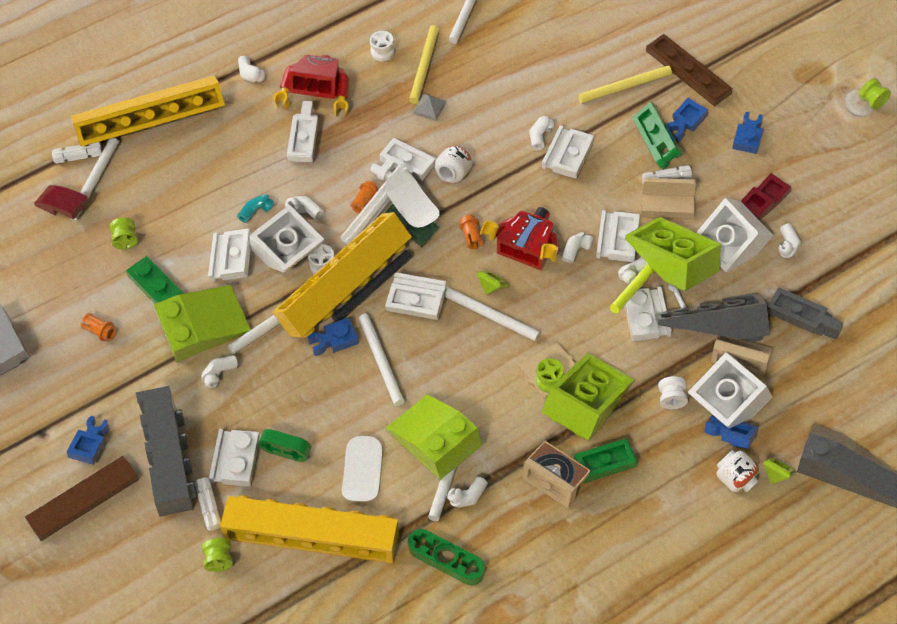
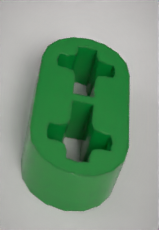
M272 429L263 430L258 440V446L265 452L298 462L307 461L312 449L308 441Z

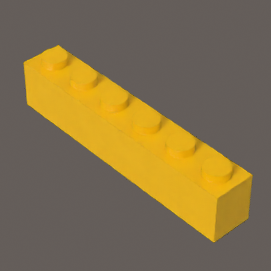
M214 75L75 114L71 117L80 147L219 108L225 106L219 82Z
M394 212L381 214L272 313L290 337L305 338L314 332V326L319 321L329 318L334 313L333 309L338 304H342L352 297L351 292L354 289L365 285L370 280L369 276L374 271L385 267L388 264L387 259L401 252L406 247L405 243L411 238V235Z
M246 495L228 496L220 524L223 538L232 541L393 563L399 537L398 519H393L388 515L371 516L365 515L360 511L342 512L331 507H322L320 509L308 507L303 503L291 505L280 503L274 499H266L265 501L255 500Z

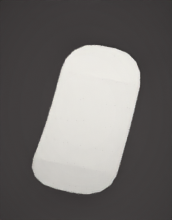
M400 171L386 180V194L410 225L424 227L439 217L438 208L431 202L410 173Z
M356 436L347 444L342 495L348 500L370 501L378 494L382 446L376 438Z

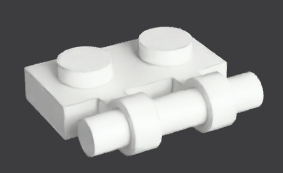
M393 138L380 153V161L384 164L379 166L374 163L371 166L370 172L385 182L393 173L394 168L403 164L410 169L411 175L414 178L423 181L435 166L436 159Z

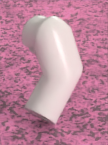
M240 56L238 58L242 79L250 82L257 81L258 83L264 81V70L252 66L248 56Z
M787 223L780 228L785 241L782 245L779 244L778 251L782 257L791 258L801 246V241L792 224Z
M580 232L570 237L561 260L571 264L574 263L579 249L584 248L588 250L591 248L593 243L592 236Z
M640 257L622 266L618 271L619 279L626 284H630L646 266L647 262Z
M475 477L468 490L461 491L460 488H452L448 492L450 504L457 508L475 505L488 485L487 481L481 477Z

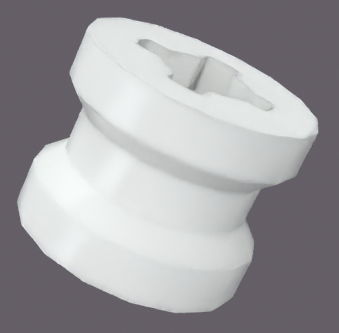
M377 31L371 35V56L376 61H388L394 56V39L391 33Z
M320 244L308 254L309 266L313 275L334 257L333 249L330 246Z
M676 376L667 377L658 383V389L662 393L660 405L663 408L672 410L687 405L688 397L684 393L686 381L683 378Z

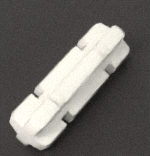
M100 142L80 147V144L65 147L66 150H62V148L52 150V158L56 164L64 163L67 159L70 162L89 158V155L97 157L102 154Z
M689 165L679 166V169L674 167L655 171L656 174H653V172L644 173L642 175V183L644 178L691 179L692 170Z
M207 477L197 479L194 484L206 528L209 531L219 529L221 520L210 480Z

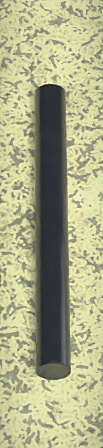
M404 250L331 315L334 322L343 320L412 258L411 253Z

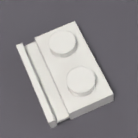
M560 125L542 161V169L550 168L553 169L552 172L576 179L593 145L594 135L574 129L569 131L563 129V126Z
M602 210L596 258L600 259L601 256L608 257V260L633 262L636 250L625 240V235L638 228L640 214L615 211L612 214Z
M249 229L227 231L223 235L213 233L208 277L212 282L219 278L230 280L248 277L251 250L250 235L252 234Z
M395 272L394 281L391 284L385 305L386 310L438 320L447 283L442 280Z
M657 287L654 290L649 288L639 289L624 306L632 341L656 339L663 335L671 337V327L659 326L654 317V314L667 311L661 287Z
M219 429L209 475L210 483L222 482L225 485L251 487L258 451V440L260 438L259 432L240 430L228 432Z

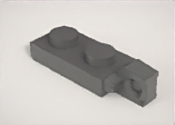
M782 288L777 289L767 306L768 314L820 336L824 334L825 336L837 339L842 331L843 322L832 318L833 315L827 312L828 308Z

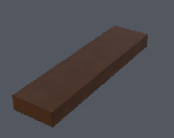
M662 34L646 45V52L663 66L669 65L674 75L714 107L732 94V87L665 34Z
M121 456L26 515L25 519L41 542L137 482L139 478L124 456Z

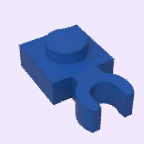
M687 98L672 114L674 121L667 124L670 132L678 131L675 134V140L680 142L684 138V131L686 129L693 132L708 116V109Z
M745 112L743 125L738 124L732 149L757 154L763 129L760 128L763 120L761 114H759L756 121H752L749 119V112Z
M349 317L323 326L325 332L323 334L312 333L307 336L309 344L320 343L312 347L315 356L323 354L329 347L335 353L359 344Z
M91 415L86 422L87 430L82 431L78 429L66 451L68 458L94 465L105 445L103 436L109 431L108 420L104 419L102 425L95 427V417Z
M711 415L710 422H706L704 432L712 436L720 435L722 436L721 441L728 442L734 447L748 449L757 437L759 427L742 422L728 429L715 416Z

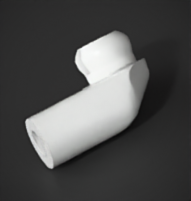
M547 116L539 117L530 129L529 133L533 150L538 151L544 148L542 134L545 131L550 132L554 128V121Z
M307 196L290 197L285 202V207L290 205L298 213H308L315 220H319L324 214V210Z
M233 355L211 360L202 372V382L205 383V386L208 388L216 387L219 382L218 376L222 371L236 369L238 365L236 357Z

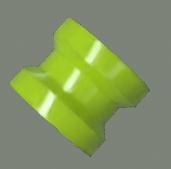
M876 78L865 83L859 91V98L863 101H868L869 107L872 110L881 108L891 95V91L886 87L883 88L880 81Z
M122 217L110 223L111 242L115 248L125 250L137 244L136 226L132 219Z
M547 358L539 362L536 368V384L538 388L549 393L551 387L563 376L564 368L560 361Z
M213 538L202 544V552L206 555L203 561L205 570L221 572L232 567L233 560L229 555L231 543L228 539Z

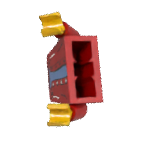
M305 55L297 63L289 65L285 69L280 84L281 91L274 94V101L277 107L282 100H284L283 105L285 109L290 107L291 102L288 92L329 99L338 98L333 105L334 115L337 116V110L342 108L345 109V117L348 116V103L345 99L348 98L349 77L344 69L339 67L338 59L331 58L329 55Z
M538 207L534 214L519 211L515 217H510L499 224L492 221L483 222L480 234L489 235L491 241H494L495 237H497V254L542 271L546 258L552 259L551 261L555 262L556 256L560 253L558 235L553 232L554 224L548 220L550 213L545 208Z

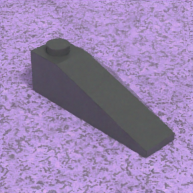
M757 293L723 298L720 305L710 304L709 302L701 303L697 310L694 311L691 308H679L654 314L655 321L659 326L747 339L748 342L760 341L763 339V336L770 335L767 304Z
M814 424L801 455L797 472L897 508V472L844 434Z

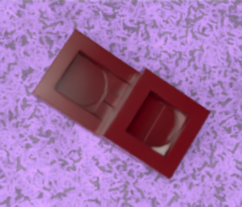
M770 173L757 188L753 187L741 202L760 220L783 201L791 192V186Z
M49 185L34 202V205L55 216L59 212L74 220L89 201L88 197L80 192L62 186Z

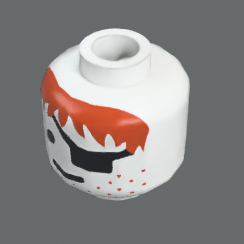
M455 145L447 147L435 162V170L438 176L449 183L460 182L472 166V159L469 153L462 147Z
M732 450L716 465L719 468L717 477L734 493L739 492L741 489L747 493L759 481L755 477L759 472V466L744 451L740 450L735 453Z

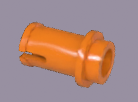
M366 181L360 185L359 193L350 204V207H353L352 210L360 214L379 190L378 186L371 181Z
M474 215L462 217L459 224L460 230L464 232L468 249H478L477 242L479 246L484 244L478 228L479 220Z
M87 313L81 320L88 323L87 325L81 323V328L97 335L101 341H110L116 334V327L111 321L105 322L91 313Z

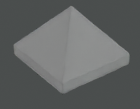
M423 93L413 113L436 121L446 101Z

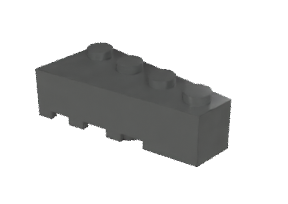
M169 386L136 392L137 402L142 412V415H140L141 426L143 427L145 440L148 441L144 444L149 465H152L149 468L158 514L161 517L193 510L192 499L197 498L194 481L189 482L188 474H192L193 471L190 457L185 458L184 450L189 449L186 433L181 434L180 426H185L182 409L177 410Z

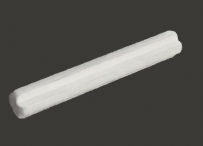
M400 164L390 176L400 171L410 174L411 172L408 167ZM385 183L340 237L344 245L349 244L368 227L390 201L385 191Z

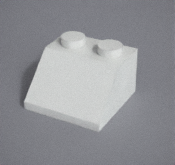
M728 198L721 202L696 232L721 244L720 267L725 272L733 270L756 256L774 236L741 201Z
M290 205L250 235L251 250L269 268L283 273L324 242V238Z
M727 352L688 391L690 396L728 429L753 418L772 399L767 386Z

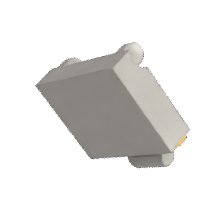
M0 304V375L19 365L20 362L27 361L30 355L15 330L9 315Z

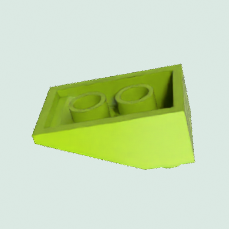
M658 217L625 235V240L665 282L680 290L686 291L719 272L720 243L662 217Z
M231 285L180 294L154 304L157 319L176 362L241 337L251 330Z
M587 353L551 387L541 413L589 441L606 422L633 384L634 379Z
M428 394L386 427V431L439 480H442L482 446L478 427L460 411Z

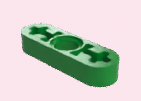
M425 529L414 530L409 535L408 549L413 557L466 585H476L483 580L485 574L484 563L478 556ZM426 540V546L422 545L420 548H416V541ZM430 549L433 550L432 556H430ZM443 551H450L454 554V559L449 563H443L439 561L438 555ZM460 558H462V565L459 564ZM472 566H476V572H471L470 575L466 574V568L470 569Z

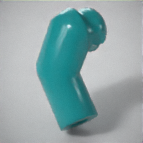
M261 194L246 202L237 214V217L240 221L247 223L260 207L265 212H268L273 207L274 200L270 199V195Z

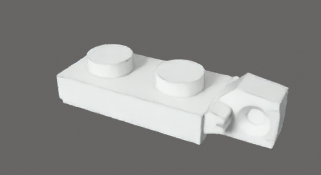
M303 101L301 114L293 115L287 150L288 161L313 162L319 123L318 115H314L313 101Z

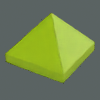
M480 271L477 274L485 295L506 289L510 285L508 281L491 271Z
M774 457L765 460L763 463L771 484L788 479L796 474L795 469Z

